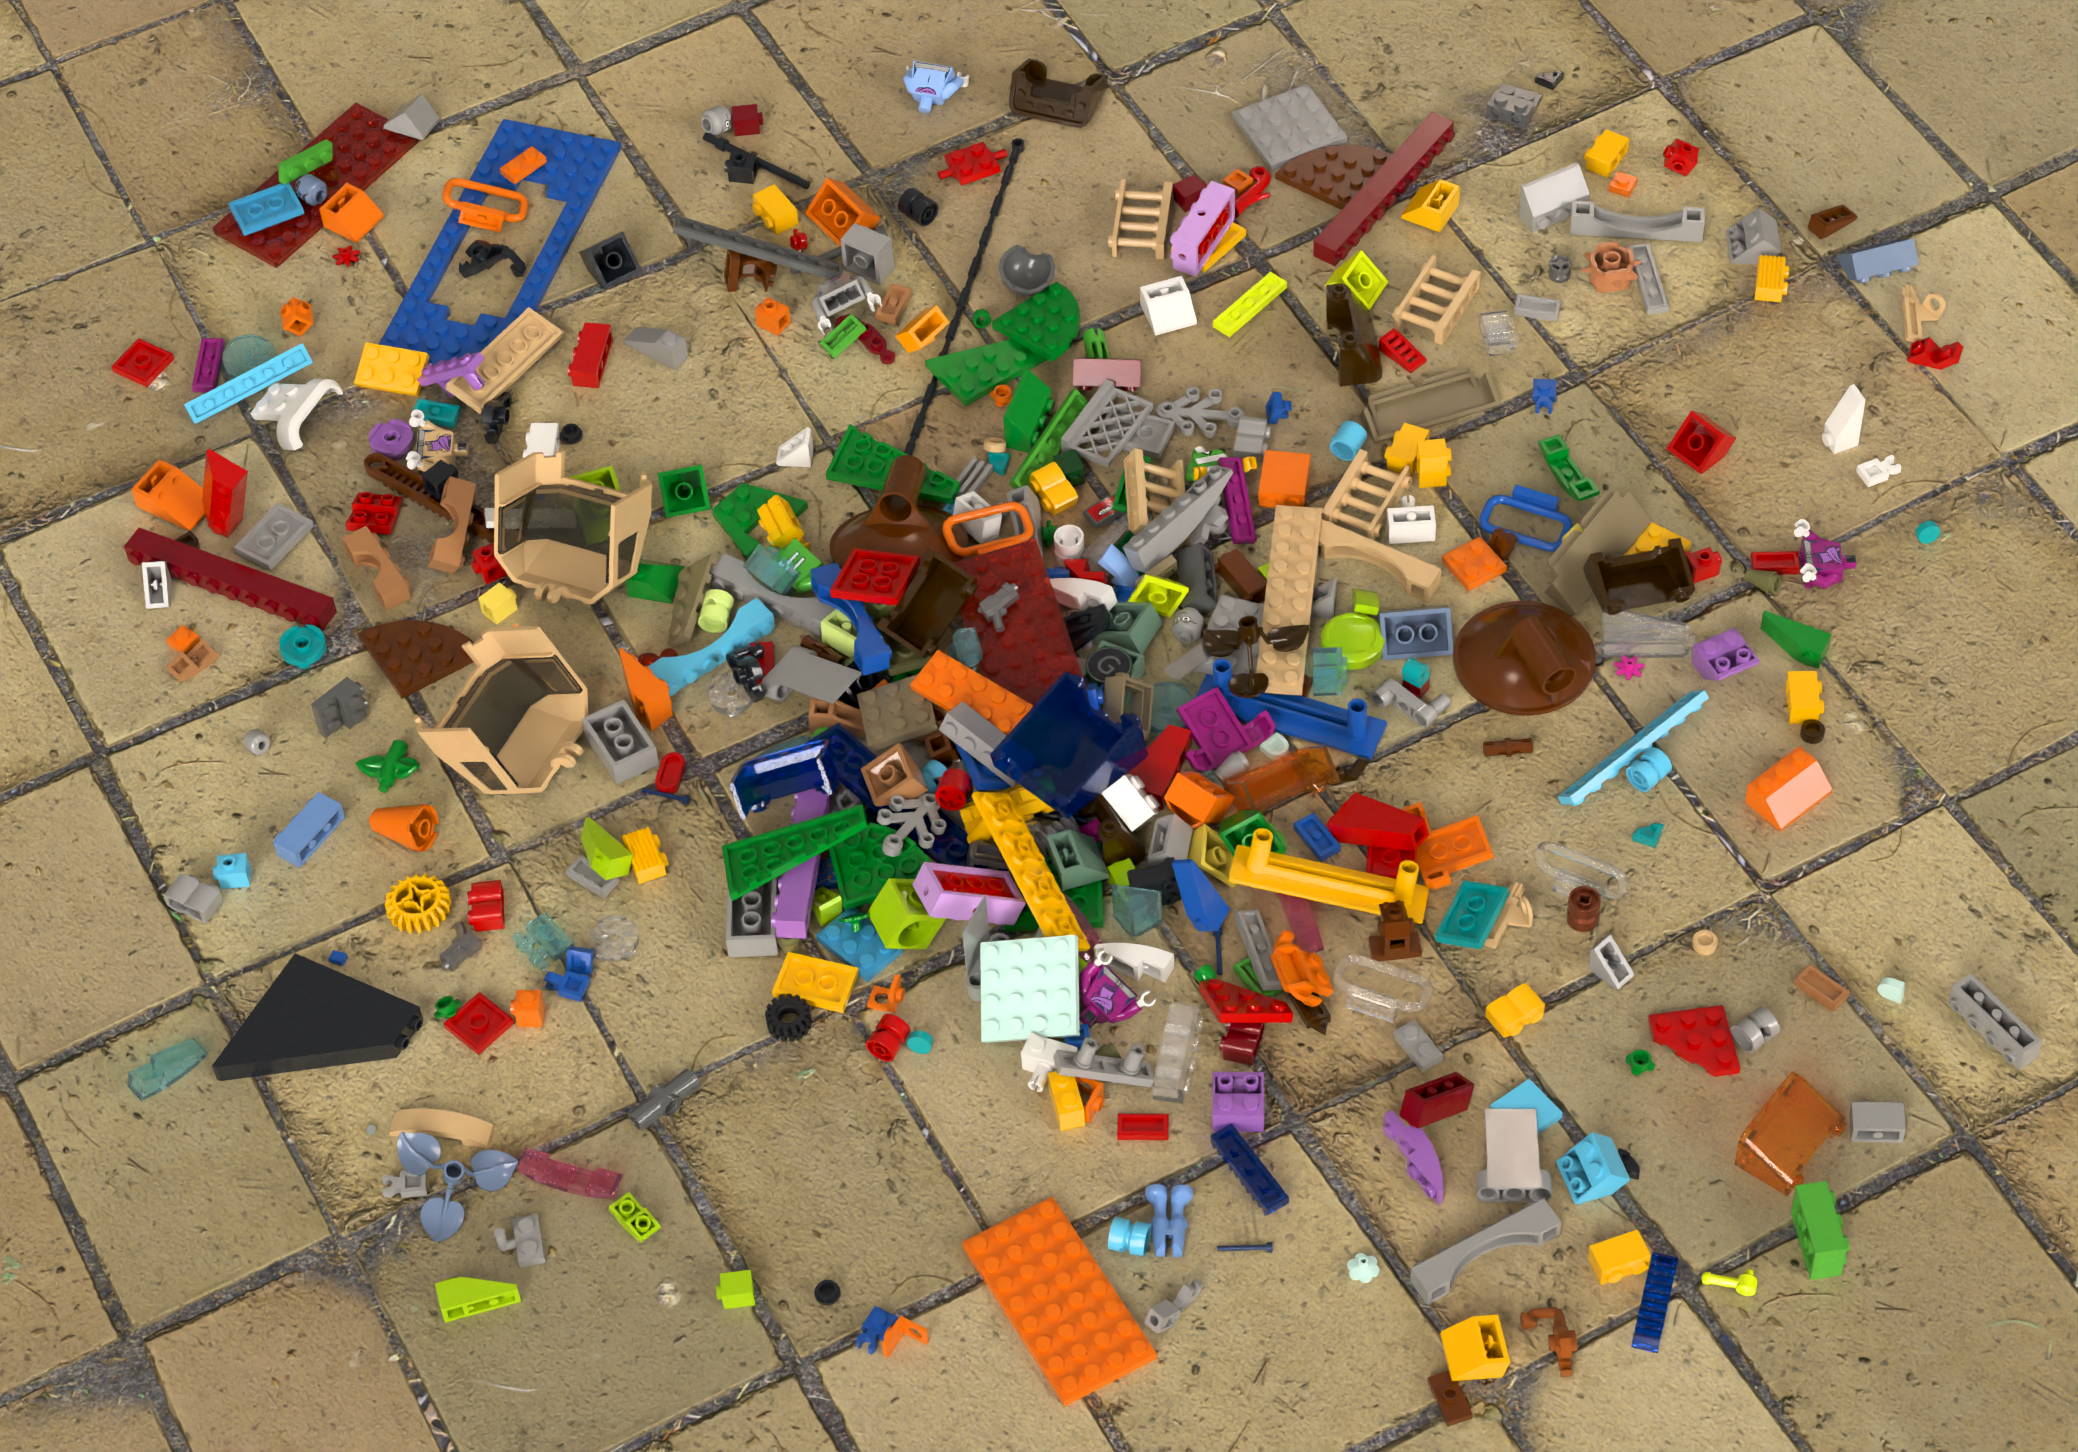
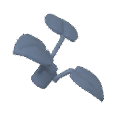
M401 1132L398 1138V1157L407 1172L421 1176L427 1172L429 1167L432 1169H443L442 1177L445 1183L448 1184L445 1200L438 1197L429 1199L422 1206L420 1213L422 1226L435 1242L444 1241L453 1236L463 1223V1206L459 1202H449L452 1187L461 1182L463 1174L471 1177L476 1176V1184L481 1189L497 1191L508 1183L518 1165L516 1158L497 1150H483L476 1153L470 1161L473 1172L469 1171L466 1167L464 1168L462 1163L457 1160H451L446 1164H433L441 1155L440 1144L434 1137L425 1133Z

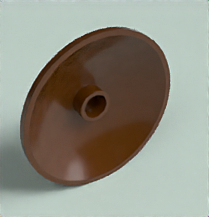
M902 455L895 458L891 463L882 492L874 509L853 516L836 529L830 540V556L833 563L837 562L841 570L854 548L920 556V565L923 567L925 559L922 556L928 547L955 565L962 560L963 557L951 552L943 535V523L952 515L934 507L916 505L926 477V467L921 460L911 455ZM962 523L953 525L951 529L956 543L962 548L968 547V536ZM917 569V571H916L915 575L913 576L911 582L913 581V579L915 578V576H916L917 573L919 572V569Z
M1512 601L1484 609L1463 626L1454 644L1453 664L1461 685L1473 698L1483 705L1507 714L1532 716L1559 710L1579 698L1593 678L1596 652L1593 641L1586 629L1570 614L1544 603Z

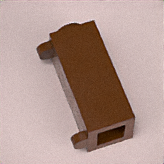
M1237 548L1231 552L1224 553L1218 558V563L1215 564V573H1218L1240 599L1255 603L1265 601L1267 581Z

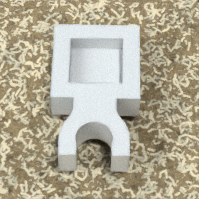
M1890 455L1882 462L1876 458L1857 466L1856 472L1867 487L1888 480L1889 474L1900 473L1902 466L1900 464L1891 465L1894 464L1895 457Z

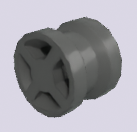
M1564 255L1552 257L1549 262V278L1556 283L1568 281L1571 274V260Z

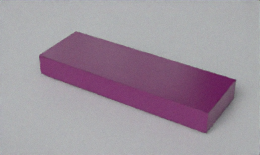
M202 338L192 383L193 392H209L216 388L225 346L224 338Z

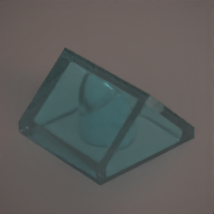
M1112 885L1113 917L1132 940L1162 924L1161 891Z

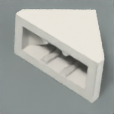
M806 427L779 446L776 460L778 466L811 467L814 450L810 428Z

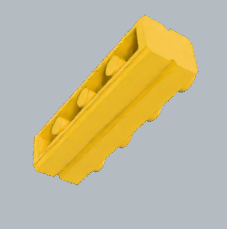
M1049 773L996 792L1009 793L1024 821L1032 819L1034 817L1033 814L1043 811V813L1052 812L1057 809L1056 805L1060 804ZM974 801L966 803L959 809L968 835L982 819Z

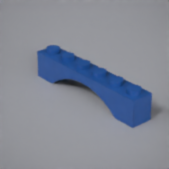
M837 562L811 569V588L818 600L841 611L849 618L858 635L854 642V661L862 675L889 669V658H892L891 648L888 644L884 643L881 631L875 628L872 616L868 615L865 611L864 602L831 597L830 589L841 571Z

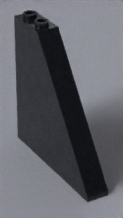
M295 953L213 1063L212 1067L217 1080L225 1081L397 1058L401 1051L408 1047L413 1034L422 1027L423 1017L420 1006Z

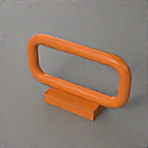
M462 178L448 180L444 185L442 193L443 201L447 206L461 210L458 223L500 233L503 221L516 223L525 219L529 206L527 198L522 193ZM458 186L516 200L520 203L519 212L511 214L477 204L456 201L451 198L452 189Z
M1005 502L952 515L944 521L942 527L943 535L951 552L961 557L974 555L972 560L975 568L1017 558L1023 548L1022 543L1028 541L1034 532L1033 523L1028 511L1022 504L1017 502ZM1016 511L1020 515L1025 529L1024 533L962 548L956 543L951 528L958 523L1003 512Z

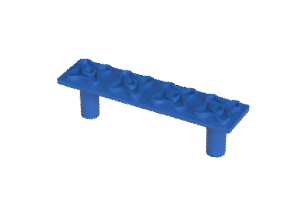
M1218 659L1213 663V675L1206 674L1195 696L1197 698L1218 686L1239 721L1249 723L1258 714L1267 710L1275 723V732L1366 759H1372L1387 727V721L1368 716L1367 703L1358 698L1348 703L1347 710L1300 695L1263 693L1254 698L1237 697L1229 690L1228 684L1232 678V665L1226 659Z

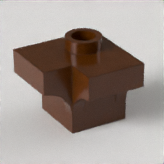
M941 731L924 738L932 760L940 762L947 769L957 767L962 758L954 741Z

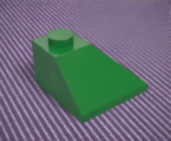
M701 463L657 473L666 518L711 509Z
M640 559L637 573L625 581L628 597L672 604L677 591L678 575L685 566Z
M1241 810L1221 821L1218 835L1233 856L1237 845L1251 847L1253 833L1259 828L1267 829L1273 834L1270 852L1281 854L1286 851L1285 846L1260 810Z

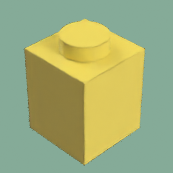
M500 582L478 598L481 612L496 625L518 609L515 600L517 598L516 594L511 588H506Z

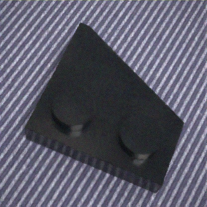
M1105 603L1061 618L1064 646L1067 655L1071 656L1110 626L1108 609Z

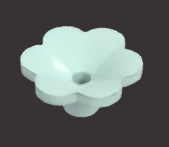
M1358 1253L1354 1259H1350L1347 1262V1268L1350 1270L1349 1276L1353 1280L1369 1283L1372 1277L1379 1275L1380 1269L1374 1256Z

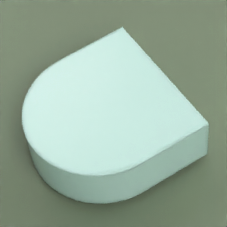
M1276 732L1260 744V751L1270 759L1280 760L1287 756L1289 744L1282 735Z
M1883 978L1877 987V991L1882 997L1901 1004L1904 999L1905 983L1894 978Z

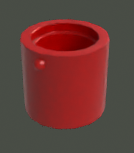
M956 768L948 769L938 778L939 784L935 793V799L942 808L955 811L965 805L969 791L973 787L971 786L970 776L965 771Z

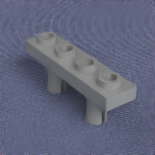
M1087 1037L1084 1039L1078 1053L1056 1050L1053 1056L1058 1075L1152 1087L1155 1081L1150 1063L1141 1062L1145 1052L1144 1048L1138 1044L1131 1045L1126 1058L1120 1059L1094 1055L1099 1047L1097 1045L1098 1042L1093 1038Z

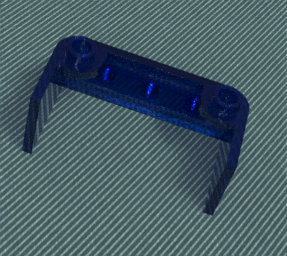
M829 739L819 740L751 759L739 765L729 786L741 820L746 819L750 811L758 813L766 810V805L771 800L815 788V791H821L822 794L833 795L838 785V777L831 742Z

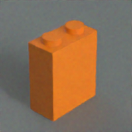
M1265 450L1258 491L1259 506L1276 508V505L1305 507L1311 469V454Z

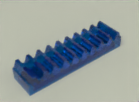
M1232 1123L1210 1135L1213 1149H1217L1218 1155L1223 1157V1161L1225 1164H1228L1230 1171H1234L1236 1179H1240L1241 1185L1245 1186L1247 1193L1251 1194L1253 1201H1257L1259 1209L1262 1208L1265 1216L1289 1203V1196Z
M1652 1252L1631 1348L1658 1353L1679 1257Z

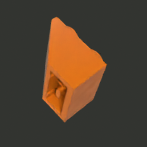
M349 183L340 188L319 209L325 228L355 243H358L384 217L380 209L363 190Z

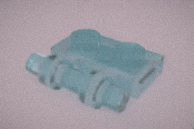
M546 912L525 925L528 934L522 936L517 932L512 937L518 950L522 953L525 952L529 957V962L533 966H537L541 971L548 967V963L544 960L547 956L556 961L567 954L569 946H574L573 941ZM535 942L541 946L537 950L532 947V944Z

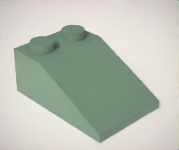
M1117 602L1108 612L1110 626L1093 639V644L1099 645L1103 640L1143 654L1163 622L1151 602Z

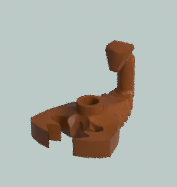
M1557 1307L1531 1309L1527 1313L1522 1312L1520 1321L1522 1329L1525 1330L1537 1327L1535 1319L1554 1318L1553 1334L1548 1335L1549 1350L1555 1351L1557 1354L1560 1376L1571 1377L1570 1358H1572V1352L1577 1351V1339L1575 1330H1568L1563 1310Z

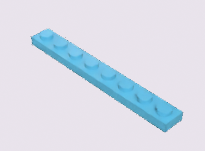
M1705 690L1688 692L1557 796L1561 805L1576 806L1585 801L1586 795L1602 787L1601 783L1606 779L1615 777L1621 767L1636 760L1635 756L1651 748L1655 740L1668 735L1669 729L1683 723L1689 713L1696 712L1702 707V703L1709 698Z

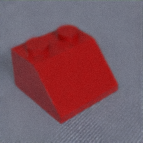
M1690 411L1666 449L1694 470L1703 474L1725 457L1736 437L1705 414Z

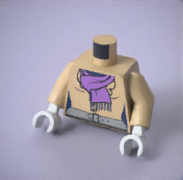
M418 409L413 410L409 424L412 427L421 426V428L417 432L416 452L410 451L406 457L409 469H415L417 466L418 474L422 475L439 460L455 466L456 457L468 456V443H456L454 432L440 428L428 420L424 421L423 412Z

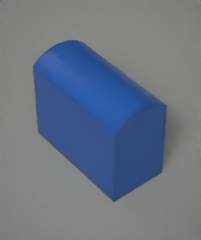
M333 950L328 961L343 966L348 957L346 953Z

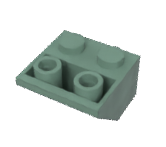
M1070 829L1046 836L1048 855L1062 891L1109 878L1108 870L1094 837Z

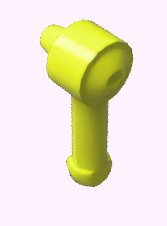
M1747 1269L1745 1274L1740 1275L1738 1278L1711 1274V1272H1704L1701 1276L1702 1283L1705 1285L1712 1284L1735 1288L1739 1294L1744 1296H1753L1756 1293L1758 1280L1754 1277V1272L1751 1269Z

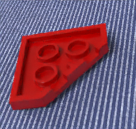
M1209 979V981H1200L1199 992L1220 1023H1292L1293 1012L1286 1002L1219 979Z
M1723 1005L1648 1015L1653 1042L1660 1046L1665 1045L1675 1051L1676 1055L1691 1064L1697 1063L1714 1077L1740 1074V1064Z

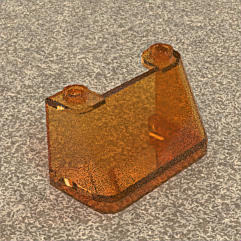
M1793 1071L1742 1133L1737 1146L1735 1165L1788 1197L1796 1185H1802L1805 1179L1802 1176L1803 1169L1828 1137L1832 1139L1835 1136H1841L1846 1128V1123H1844L1845 1117L1803 1076Z

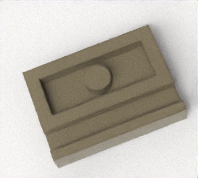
M1171 554L1145 574L1169 579L1178 572L1177 560ZM1145 574L1134 581L1135 588H1137Z

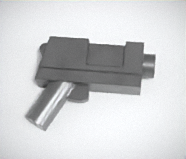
M1006 582L998 592L988 596L979 603L978 612L983 614L988 622L993 620L996 632L1005 630L1002 617L1007 614V608L1019 599V594L1017 593L1019 589L1014 583L1010 585Z
M462 921L454 924L458 937L454 938L452 945L439 955L442 962L440 965L445 971L450 969L454 972L465 959L471 958L482 949V939L477 938L471 930L466 932Z

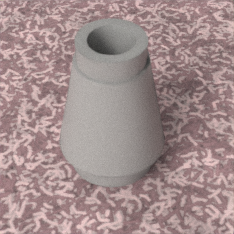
M1240 751L1232 752L1213 772V775L1220 784H1223L1246 772V768L1250 764Z

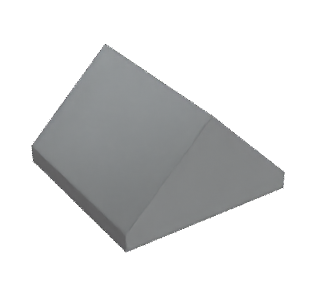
M420 94L400 106L384 124L383 129L423 140L439 122V116L423 95Z

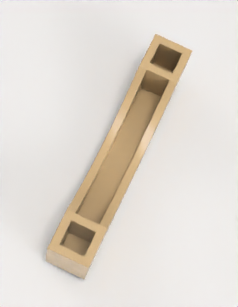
M1321 520L1318 557L1323 559L1353 558L1373 563L1393 575L1408 595L1427 603L1441 584V568L1421 561L1412 555L1397 551L1393 547L1385 546L1371 538L1361 536L1352 530L1337 526L1330 521Z

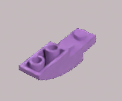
M1390 1110L1384 1114L1383 1131L1390 1140L1393 1139L1398 1144L1401 1153L1407 1157L1406 1171L1410 1178L1417 1180L1422 1186L1425 1195L1428 1198H1433L1439 1205L1443 1202V1176L1437 1154L1430 1140L1421 1128L1417 1129L1411 1125L1407 1127L1396 1113Z

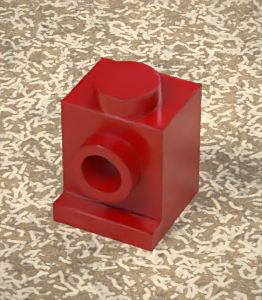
M1710 547L1693 553L1685 552L1693 583L1719 575L1722 559L1718 551L1713 552Z

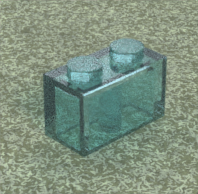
M758 544L743 567L773 590L786 596L801 573L794 568L796 564L785 556L781 559L779 557L780 552L769 545L766 548Z
M1342 647L1313 648V696L1342 695V686H1347V673L1342 672L1347 671V657H1342Z

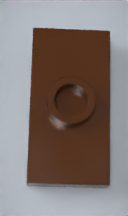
M1449 1371L1427 1378L1428 1385L1447 1427L1472 1419L1473 1414L1458 1381H1451Z

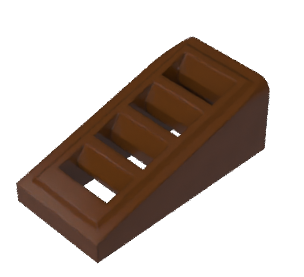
M1842 204L1812 214L1808 229L1817 237L1823 239L1857 220L1858 216Z

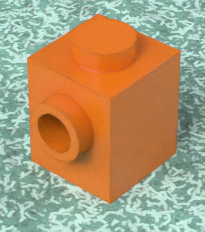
M769 297L755 309L757 326L777 336L791 323L789 307Z
M516 990L515 1000H511L510 1010L511 1015H515L517 1026L543 1027L545 1004L541 990Z

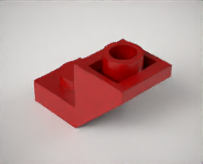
M1927 337L1923 340L1915 341L1910 346L1907 361L1942 370L1959 363L1963 346L1957 341L1940 348L1930 337Z
M1087 559L1064 560L1065 568L1070 570V578L1088 579L1109 585L1105 571L1091 572Z

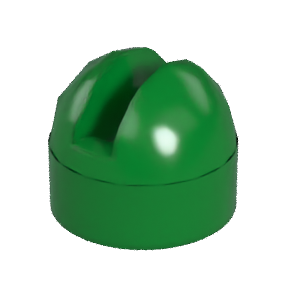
M979 309L973 313V321L976 327L985 328L990 325L991 317L987 310Z
M1206 964L1194 973V977L1200 983V981L1215 979L1216 974L1211 965Z

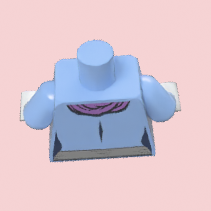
M913 61V69H910V66H906L907 72L903 78L908 93L912 94L914 101L920 102L918 110L922 113H930L932 104L943 105L945 99H949L960 87H967L969 85V75L961 77L962 73L957 72V77L955 78L954 70L950 66Z

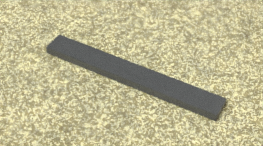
M676 215L674 220L673 233L830 280L843 274V264L678 215Z

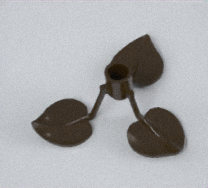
M1245 616L1238 622V631L1203 629V644L1206 651L1215 657L1229 656L1233 653L1234 649H1240L1243 641L1247 644L1249 674L1241 673L1235 675L1230 679L1228 686L1230 692L1237 697L1254 698L1267 690L1269 681L1264 673L1254 674L1251 645L1257 643L1261 635L1266 644H1273V648L1276 651H1294L1304 643L1309 632V624L1279 627L1268 632L1266 636L1263 632V627H1258L1256 617Z

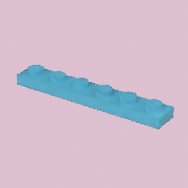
M303 343L184 404V407L193 423L196 424L312 364L313 361Z

